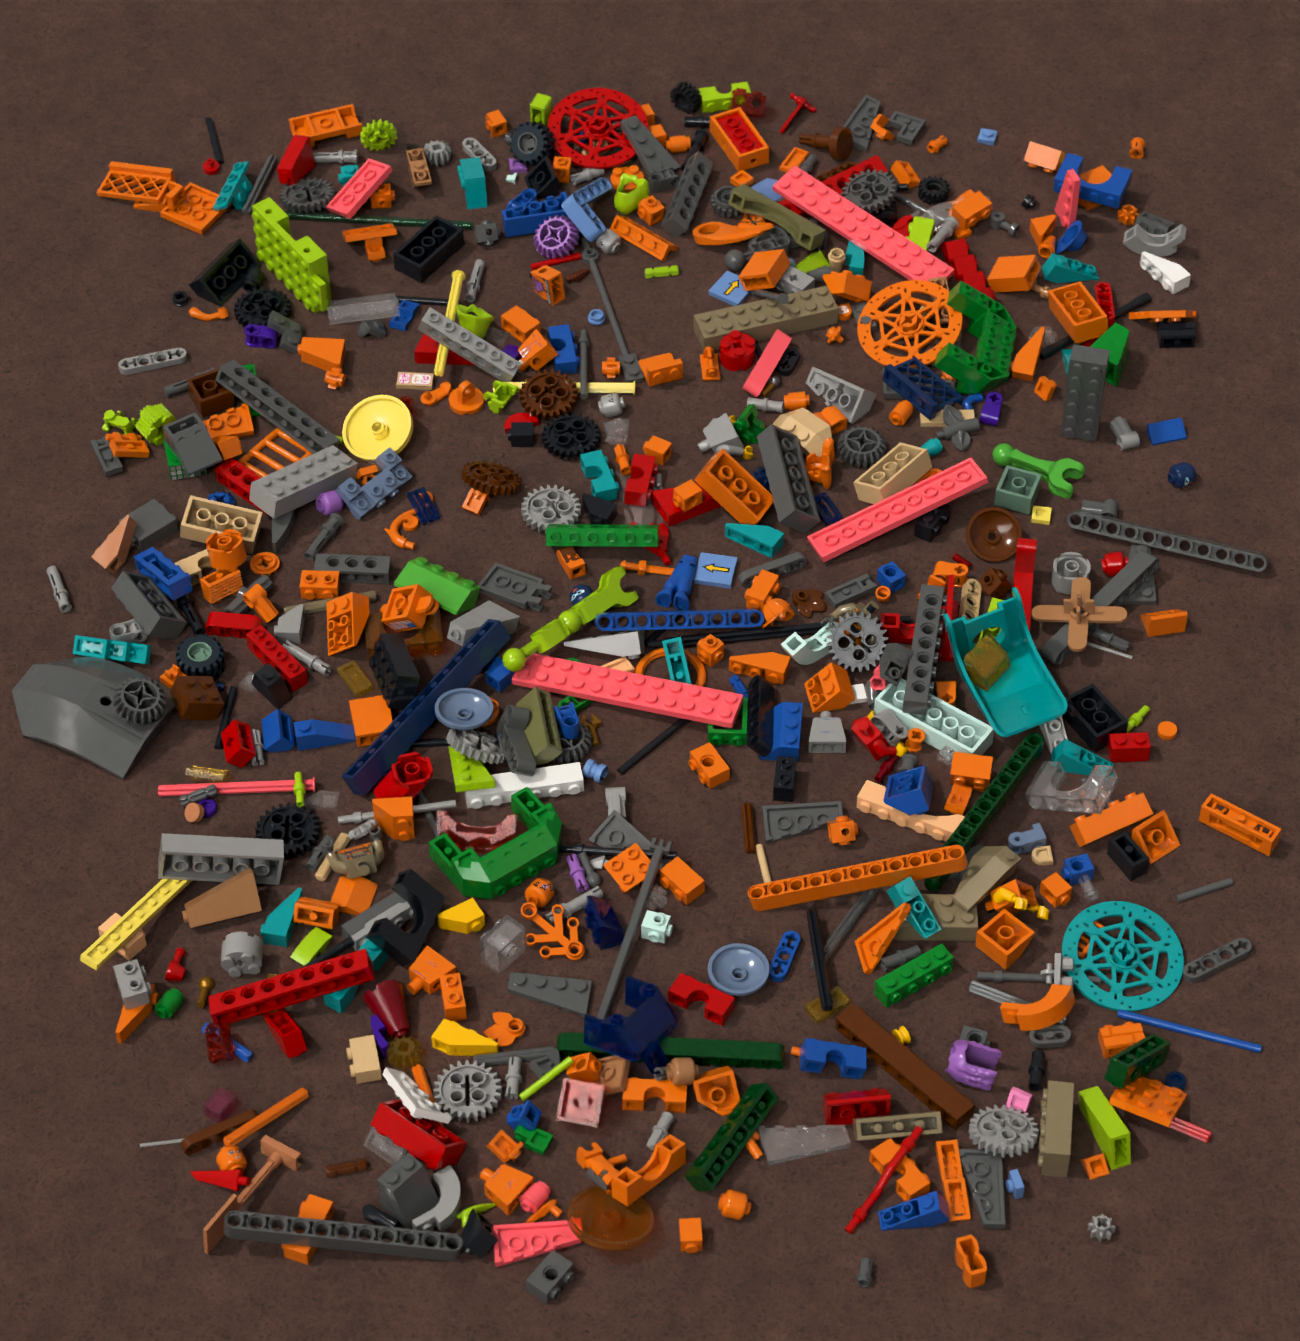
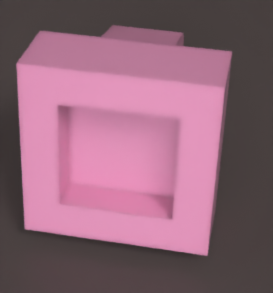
M1013 1086L1010 1090L1006 1108L1009 1109L1011 1106H1014L1015 1111L1022 1109V1114L1027 1113L1033 1095Z

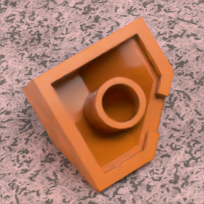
M728 1066L707 1071L693 1081L696 1100L722 1116L730 1114L740 1101L734 1072Z

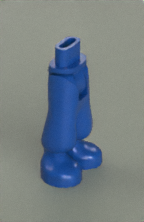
M683 555L682 559L678 560L674 571L664 584V589L656 595L655 602L658 606L668 608L673 599V606L676 610L679 608L689 610L690 601L688 596L691 593L692 582L697 568L696 557Z

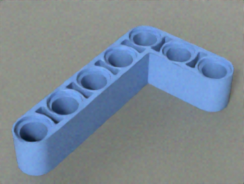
M604 177L573 192L561 204L564 212L590 242H594L606 231L604 224L589 207L590 204L601 199L612 189L611 183Z

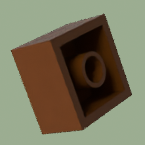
M219 368L187 379L189 396L202 418L235 406L234 394L216 381Z
M177 676L170 690L182 720H215L218 718L224 705L212 676Z

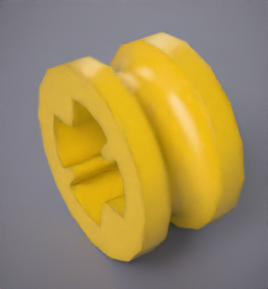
M904 1026L899 1027V1030L894 1029L892 1031V1034L903 1046L904 1043L909 1044L911 1042L909 1032Z

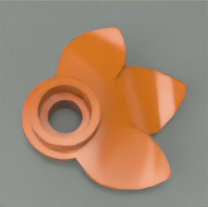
M495 1012L492 1014L495 1025L484 1031V1035L487 1038L497 1040L498 1047H506L511 1045L516 1038L521 1037L526 1029L524 1022L519 1018H513L511 1014L506 1012Z

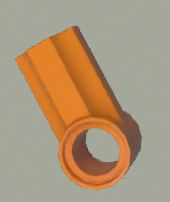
M255 584L242 595L244 602L250 608H254L265 623H268L278 615L279 612L269 601L267 593L261 585Z

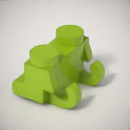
M495 380L492 386L496 390L493 393L485 392L483 398L487 401L490 397L491 401L488 402L490 410L493 413H500L518 391V387L508 382L503 383Z
M108 410L104 413L102 430L109 432L111 426H116L124 430V434L134 433L133 429L138 421L133 417L129 421L127 417H123V412L120 410L117 411V414L113 410Z

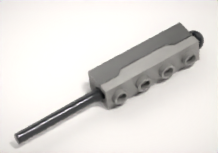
M394 892L341 925L342 936L345 940L301 968L329 960L349 947H353L355 951H358L367 940L366 937L374 921L387 917L400 928L405 921L414 918L411 906Z

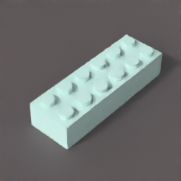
M902 678L898 686L889 683L875 699L874 711L876 713L874 715H877L886 708L891 709L902 724L906 726L908 732L912 728L921 729L925 733V743L953 757V752L983 755L993 743L994 729L991 726L930 693L929 696H932L931 708H927L926 715L903 713L906 680Z

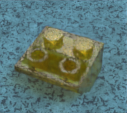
M990 633L981 638L972 651H969L964 658L966 671L972 684L986 692L1011 666L1008 653Z

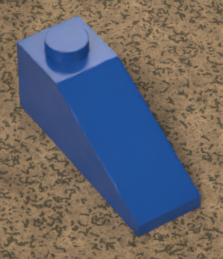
M315 719L293 722L298 751L356 742L353 725Z

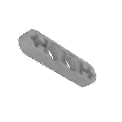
M173 348L125 358L119 361L118 367L121 374L129 375L178 365L186 362L187 352L183 348ZM160 358H165V359H166V360L163 361V362L157 361V360L160 359ZM142 362H148L147 365H140Z

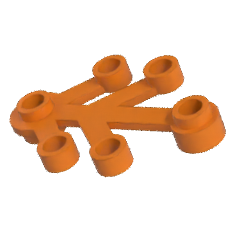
M527 902L522 905V917L525 920H532L548 933L539 935L528 933L524 938L525 944L528 947H533L536 943L558 942L563 946L557 948L541 947V958L549 959L551 956L566 955L568 959L577 961L584 956V945L578 941L577 929L579 928V920L576 917H570L567 920V928L570 930V941L563 935L562 916L564 915V908L562 905L556 904L552 907L555 928L537 914V907L534 903ZM561 909V913L556 914L554 910ZM531 910L533 914L526 915L525 912ZM574 921L577 924L576 926L572 927L569 925V923ZM532 937L534 941L529 943L527 939ZM575 948L578 950V953L573 954L571 950ZM544 950H548L550 952L548 955L542 954Z

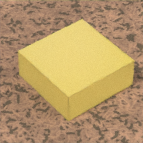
M1033 505L1031 523L1049 525L1052 508Z

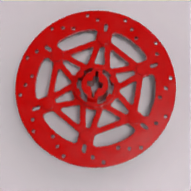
M589 88L574 92L562 99L550 114L548 128L554 134L552 138H555L553 145H555V151L561 157H570L572 164L580 167L606 169L624 164L637 155L630 142L625 139L624 131L622 135L615 131V129L621 127L619 124L621 120L636 116L647 129L648 120L642 107L628 95L607 88ZM597 100L596 104L578 110L573 108L582 102ZM607 102H614L625 108L629 113L622 114L607 105ZM595 109L593 116L584 113ZM600 109H603V116L598 115ZM607 110L617 116L607 118ZM567 115L571 117L568 133L561 134V122L563 117ZM578 116L585 118L587 120L583 122ZM574 121L579 123L582 127L573 130ZM615 121H620V122H618V123H616V124H614V125H612V123H611V122H615ZM582 131L584 132L583 135L574 136ZM610 135H613V136H615L618 140H615V139H613V138H610L609 136H610ZM589 139V146L579 140ZM604 140H605V141H608V142H610V143H613V144H610V145L601 147V145H602V143H603ZM593 141H598L596 148L593 147ZM573 142L588 151L589 154L583 155L570 148L567 143ZM617 147L623 149L613 155L598 156L601 152Z

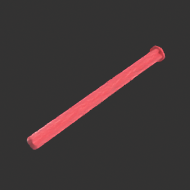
M315 777L313 779H304L305 791L316 793ZM295 780L159 785L158 795L160 797L189 795L191 792L201 788L206 789L207 786L215 784L217 787V794L294 792Z

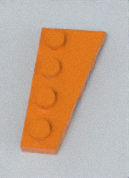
M243 403L241 407L236 409L230 408L221 415L217 416L215 414L210 416V419L203 421L211 438L218 435L238 436V438L254 435L250 411L246 403Z

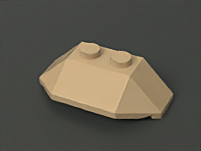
M804 407L780 415L773 423V425L797 435L801 451L807 456L812 453H816V456H821L825 439L832 438L831 426Z

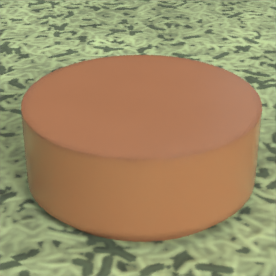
M189 803L185 809L186 820L193 823L200 822L204 816L203 806L199 803Z

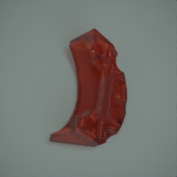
M439 809L437 811L436 831L439 835L446 833L462 851L472 848L475 852L479 853L489 852L509 842L516 835L519 813L507 814L504 821L493 826L475 827L463 824L449 816L448 811Z

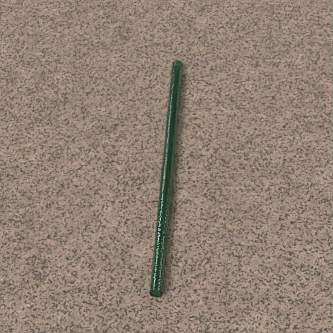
M284 211L289 216V220L374 225L392 223L394 226L424 227L431 220L354 215L349 219L333 213L308 212L306 214L302 212L299 214L298 211L294 213L293 211ZM447 220L463 230H472L473 222Z

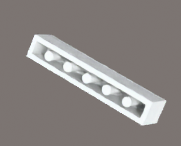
M580 762L536 768L531 777L512 772L493 774L491 776L495 780V788L464 791L467 808L478 809L482 806H498L502 803L511 802V795L525 787H528L538 799L549 796L558 797L569 793L578 794L584 791V779Z

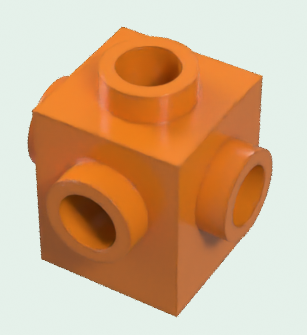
M390 183L381 184L370 196L371 209L392 208L395 193L394 190H391Z
M651 195L639 202L637 213L649 226H652L664 219L665 207Z
M709 634L698 642L697 657L710 668L724 658V643L719 638Z
M838 816L836 820L827 821L828 836L831 843L849 845L851 841L856 840L855 835H858V826L848 816Z

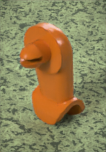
M443 382L439 388L424 392L420 397L421 402L425 406H432L447 395L449 396L453 389L449 382Z

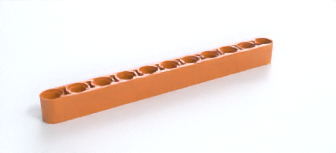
M952 845L757 884L750 887L747 894L754 910L765 911L895 885L910 876L915 881L960 872L966 869L968 861L964 848L960 845Z

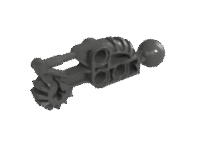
M811 218L809 220L812 223L818 225V220L816 218ZM774 225V228L753 237L748 242V252L743 253L738 249H732L727 252L724 262L728 269L739 271L755 252L784 249L787 257H789L790 251L801 247V245L797 244L792 235L790 236V233L783 227ZM827 230L822 245L811 250L812 253L814 250L820 251L825 249L826 245H828L829 237Z

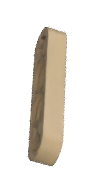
M971 578L967 580L962 587L959 618L965 616L966 620H970L965 613H968L972 619L979 615L982 587L976 579ZM967 599L971 600L974 605L969 604Z

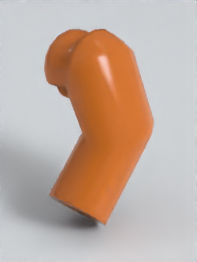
M757 1131L754 1132L746 1143V1148L755 1160L764 1155L755 1142L760 1137Z

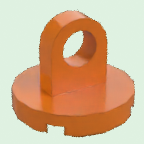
M468 380L463 381L449 395V406L453 412L459 415L475 414L484 406L483 393Z

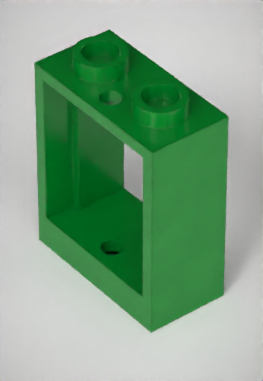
M744 697L738 713L742 715V730L713 729V725L708 724V743L710 742L715 746L722 744H732L734 746L747 745L748 697Z

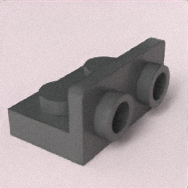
M1147 211L1140 213L1135 222V225L1138 224L1145 231L1155 235L1166 234L1173 230L1176 225L1175 222Z

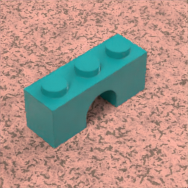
M601 450L580 454V466L585 478L597 477V479L591 480L592 495L606 501L618 499L617 493L620 492L619 484L617 481H614V473L612 469H609L607 456H603Z

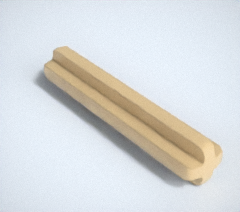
M340 833L333 844V852L345 849L350 841L347 833ZM327 856L315 874L318 881L324 882L332 870Z

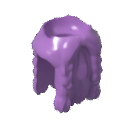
M956 1040L950 1049L949 1066L945 1069V1072L950 1074L956 1082H962L982 1090H991V1086L994 1083L993 1078L997 1074L993 1070H995L998 1063L997 1060L1001 1058L1002 1052L975 1041Z

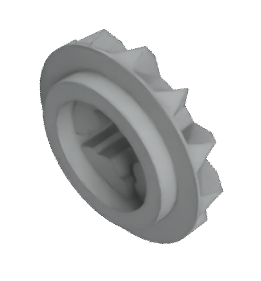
M370 819L351 830L348 834L349 838L356 840L369 833V828H371V831L376 828L375 825L378 824L376 819Z

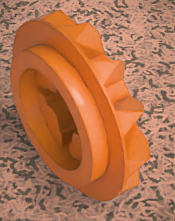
M261 552L252 557L250 568L254 571L255 575L260 574L263 576L268 574L270 576L272 572L276 573L277 568H280V560L271 552ZM262 561H264V563L268 564V566H267V567H264V565H262V563H263Z

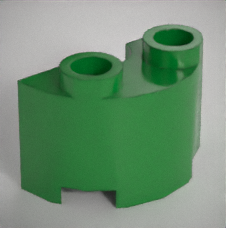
M749 404L733 426L742 442L747 441L746 444L751 442L757 445V436L766 428L763 422L756 418L759 413L755 404Z

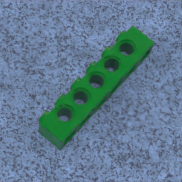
M548 524L546 527V546L658 547L660 543L659 525Z

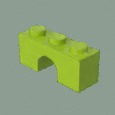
M748 82L731 84V92L726 94L717 92L715 86L699 88V95L702 96L700 106L703 113L751 106L752 94Z

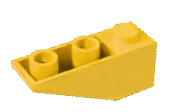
M445 1018L431 1036L432 1047L450 1056H475L499 1052L498 1043L492 1038H486L472 1029H466L457 1022L449 1021Z

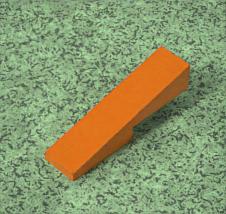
M957 1140L937 1141L935 1151L944 1197L948 1203L949 1222L971 1220ZM962 1213H964L962 1216H955V1215H954V1214H962Z

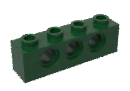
M1152 1033L1111 1057L1104 1079L1109 1081L1114 1087L1121 1089L1163 1065L1171 1042Z

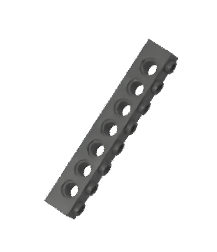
M232 360L219 367L216 377L218 383L312 454L332 445L338 448L340 443L338 437L238 362Z
M921 584L911 649L913 652L910 657L903 701V713L926 715L927 708H931L932 696H929V693H933L934 681H931V678L936 676V667H933V664H937L939 654L935 650L940 649L941 638H938V634L942 635L943 623H940V620H944L943 614H945V609H942V606H946L947 595H944V587Z

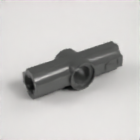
M263 575L257 578L248 588L246 586L240 588L236 598L224 608V612L244 614L249 609L253 610L254 608H250L244 602L242 595L255 584L261 585L267 593L273 588V582L268 576Z

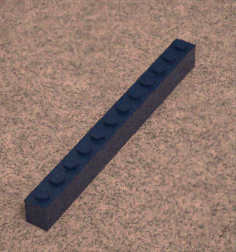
M488 619L341 776L354 794L365 796L370 793L372 787L384 778L385 773L391 768L392 764L397 762V758L408 752L410 746L421 738L422 733L433 725L434 720L437 718L435 715L437 699L447 691L468 687L471 680L482 672L488 662L494 659L496 653L506 646L511 636L500 620Z

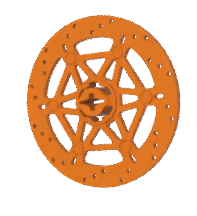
M924 280L902 281L882 289L867 302L858 320V338L867 355L883 366L889 364L896 366L913 357H916L927 366L936 362L937 353L949 342L953 345L956 344L962 330V313L947 305L949 291L943 286ZM923 293L936 298V300L928 302L913 298L911 294ZM901 296V300L884 312L878 311L887 301ZM906 303H909L911 311H905ZM913 303L924 305L926 307L916 311ZM901 306V314L891 313ZM942 308H946L949 315V325L946 329L941 328L939 310ZM931 310L925 317L922 315L923 313ZM933 315L936 317V325L927 322ZM868 316L871 317V321L868 324H860L861 318ZM885 318H894L896 320L895 322H891ZM872 321H878L880 324L881 339L877 342L873 340L871 335ZM884 324L893 327L886 335L884 333ZM928 327L934 331H924V329ZM894 333L898 334V336L888 340ZM920 335L930 336L918 344ZM904 338L907 346L898 345L895 342ZM915 338L914 346L910 345L909 339ZM935 338L942 339L929 351L919 354V350ZM886 347H891L908 352V356H895L883 350ZM915 364L909 366L911 368H918Z

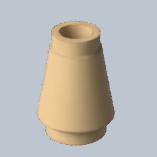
M834 248L828 254L830 267L835 272H841L845 253L840 248Z

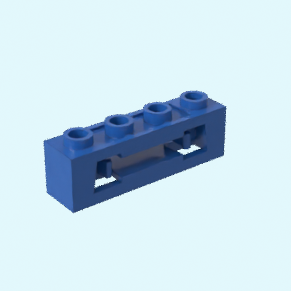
M151 547L134 556L138 571L142 575L150 576L160 590L173 601L193 591L191 576L182 571L179 565L176 566L170 558L167 559L161 551Z

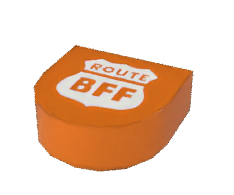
M850 304L837 305L839 308L838 320L850 319L852 316Z

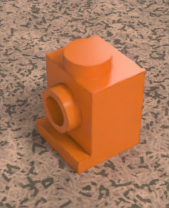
M495 110L486 113L485 119L487 121H485V125L488 131L491 130V137L494 138L506 134L507 121L501 112Z

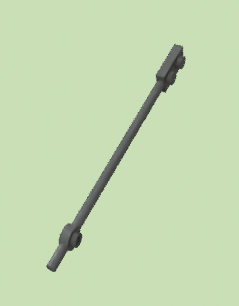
M582 237L581 243L584 249L581 253L582 261L590 265L622 356H618V361H620L626 383H633V381L635 383L643 382L644 376L636 354H629L598 270L596 262L599 259V253L597 250L590 248L588 240Z

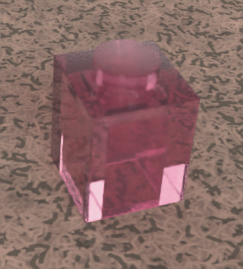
M219 1087L203 1104L204 1115L217 1123L227 1120L237 1108L234 1094L228 1090L224 1091Z

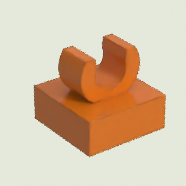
M1042 376L1039 377L1034 392L1046 402L1051 399L1058 384L1054 380H1049L1047 377Z
M377 465L364 467L356 472L357 480L362 479L363 486L367 483V478L373 479L375 477V474L378 472Z
M173 664L169 670H165V673L160 676V682L172 688L177 676L187 675L181 672L178 666Z

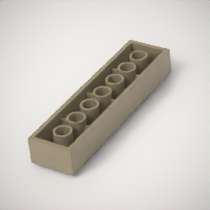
M822 286L787 294L789 299L785 304L772 299H763L694 315V331L703 351L708 346L716 351L720 350L721 339L733 330L747 334L756 341L772 338L777 329L785 334H791L838 323L839 308L828 286Z

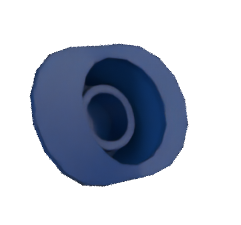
M1080 220L1073 222L1056 243L1055 254L1065 249L1072 252L1077 251L1083 246L1088 235L1082 229V222Z

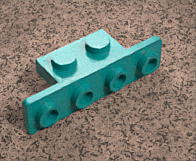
M248 161L238 162L233 166L213 206L214 211L227 208L230 202L237 210L243 208L253 188V185L245 175L250 165Z

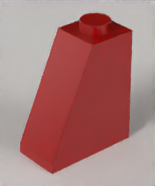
M293 136L277 167L280 183L294 185L315 167L310 136Z

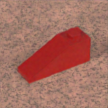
M283 1008L262 1014L281 1051L288 1059L298 1057L301 1053L307 1051L301 1029Z

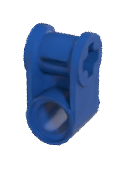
M530 188L523 190L522 193L508 203L507 209L518 205L528 206L531 201L537 200L536 191Z
M569 702V705L561 707L553 706L556 722L560 727L563 737L566 739L577 738L579 736V718L573 702Z

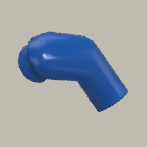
M981 393L967 396L961 403L963 409H973L972 404L982 402L983 396Z

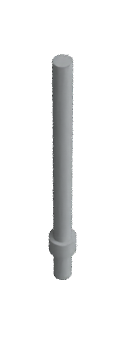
M456 800L414 805L413 810L414 813L456 808L457 806ZM359 811L353 812L352 815L338 816V824L363 823V821L374 819V813H362Z

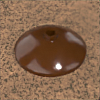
M988 507L978 511L970 519L966 529V540L969 548L977 557L987 562H1001L1009 559L1016 552L1017 539L1022 538L1021 527L1015 516L1009 511L998 507ZM989 535H993L995 540H990Z

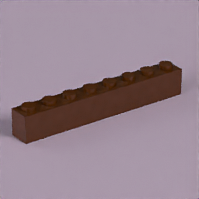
M851 1004L835 1017L836 1030L854 1045L866 1048V1055L932 1111H940L941 1119L954 1130H957L973 1116L974 1104L968 1097H964L954 1085L946 1082L937 1071H933L928 1067L923 1059L915 1056L909 1047L903 1046L892 1033L884 1030L881 1024L871 1019L862 1008Z

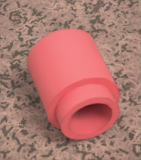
M542 1181L533 1183L520 1197L522 1209L526 1212L531 1211L535 1213L549 1199L551 1194L550 1188Z

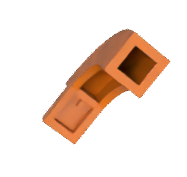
M1052 984L1047 995L1041 1000L1031 1004L1002 1002L1000 1010L1004 1023L1018 1024L1020 1031H1033L1049 1027L1062 1020L1071 1011L1076 1001L1072 986Z

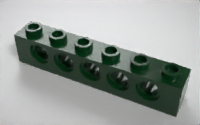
M768 1083L750 1085L684 1177L696 1191H712L775 1105L779 1097Z

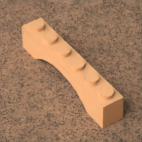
M866 780L857 796L856 808H859L862 812L875 814L882 820L888 819L896 822L901 827L912 828L917 833H925L938 841H947L965 818V816L959 814L950 816L906 814L885 804L884 795L886 787Z

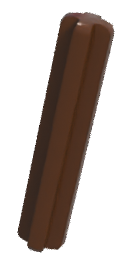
M743 803L741 810L745 852L752 854L756 852L752 804Z

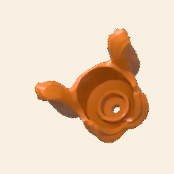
M833 438L825 439L821 456H816V453H812L805 460L809 480L821 483L824 489L831 487V467L835 459Z

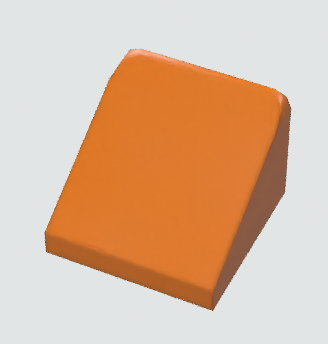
M1104 1153L1080 1160L1090 1180L1110 1174Z

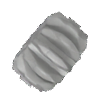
M438 140L435 142L430 141L423 148L426 162L430 166L435 164L438 167L439 164L444 166L445 162L449 163L451 150L449 144L445 143L444 140L440 142Z

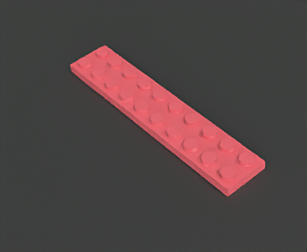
M970 457L807 536L808 542L824 563L989 483L988 478Z

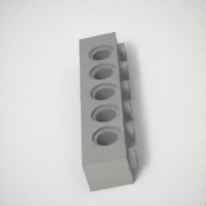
M431 307L418 326L417 330L502 382H511L522 364Z

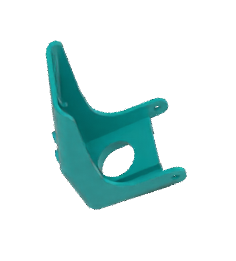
M1016 587L1012 588V598L997 603L998 609L973 619L966 620L965 616L951 621L947 613L943 614L955 666L976 706L994 731L1002 737L1012 736L1062 716L1068 707L1064 695L1034 645L1027 626L1022 599ZM990 627L1001 628L999 634L991 641L983 644L973 643L974 638L981 631Z

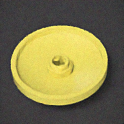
M375 395L368 397L356 404L345 418L342 429L344 444L356 458L365 462L376 463L377 456L389 447L396 454H399L406 447L413 432V418L406 405L393 396Z

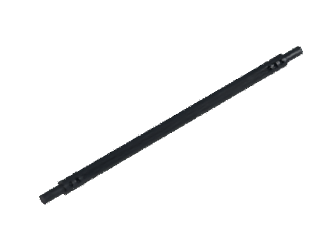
M900 616V620L905 624L911 623V616ZM828 622L709 634L719 638L723 643L789 637L794 632L799 636L816 634ZM709 634L678 637H681L684 647L697 646L698 642ZM666 637V640L676 637ZM664 640L647 641L648 649L662 648V641Z

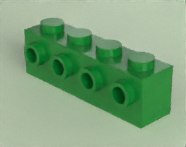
M941 943L875 981L874 995L885 1008H888L953 971L954 957Z

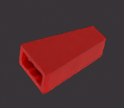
M423 334L414 351L415 363L436 364L440 343ZM449 349L446 364L475 365Z
M699 484L697 485L702 489V503L686 512L680 507L675 506L673 502L674 488L652 491V504L669 527L719 508L721 505Z

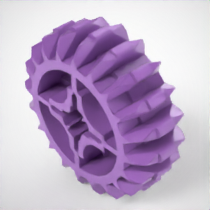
M556 214L554 218L549 216V220L543 219L544 223L538 224L539 229L535 230L536 235L533 236L536 250L548 259L564 258L565 254L570 256L569 252L571 250L575 251L573 246L578 245L577 240L580 239L578 235L579 230L569 217L566 218L564 215L559 217Z

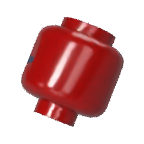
M1121 551L1106 553L1104 559H1101L1103 573H1107L1109 577H1114L1129 563L1128 556L1124 557Z

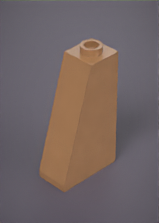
M248 868L185 903V911H182L184 923L188 922L190 928L262 911L252 869Z

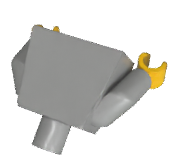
M725 413L719 418H713L708 426L703 429L707 439L698 443L702 453L712 448L716 454L723 448L729 455L742 456L743 454V458L746 460H750L754 456L751 446H746L743 449L744 445L733 426L736 421L735 416L729 417Z

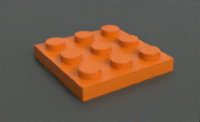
M190 182L184 188L186 199L174 211L168 209V205H166L160 211V216L203 235L232 206V203L230 202L229 206L225 209L214 211L213 206L219 194Z
M1141 1077L1122 1089L1116 1088L1109 1104L1169 1127L1184 1104L1187 1093L1182 1092L1178 1088L1166 1086L1158 1080Z

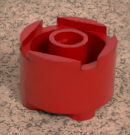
M733 330L730 334L724 336L720 341L719 358L721 365L730 371H744L752 367L755 360V340L738 330Z

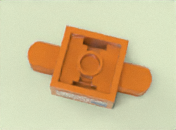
M419 584L394 588L391 591L388 603L380 608L379 617L382 619L381 622L396 633L420 629L425 624L426 616L436 613L439 602Z

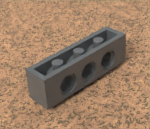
M316 553L314 570L339 571L341 583L387 585L390 583L391 556Z

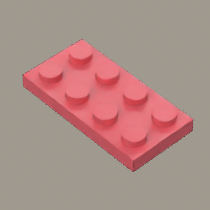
M369 158L329 202L326 208L330 212L351 219L383 181L388 178L393 169L390 165Z

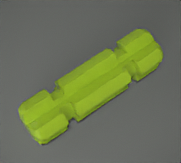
M672 265L670 268L663 266L645 269L646 278H653V276L655 278L666 277L670 274L676 276L679 274L677 265Z

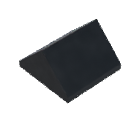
M546 155L524 177L527 187L536 191L537 200L551 195H559L558 177L549 157Z

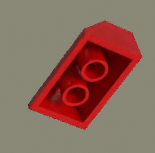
M878 1088L866 1091L853 1090L845 1093L832 1092L823 1095L822 1106L826 1127L853 1124V1118L890 1115L891 1096L887 1089Z

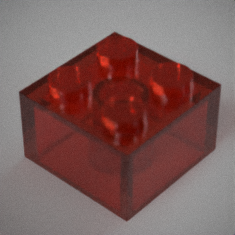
M564 1077L556 1120L600 1127L607 1085Z

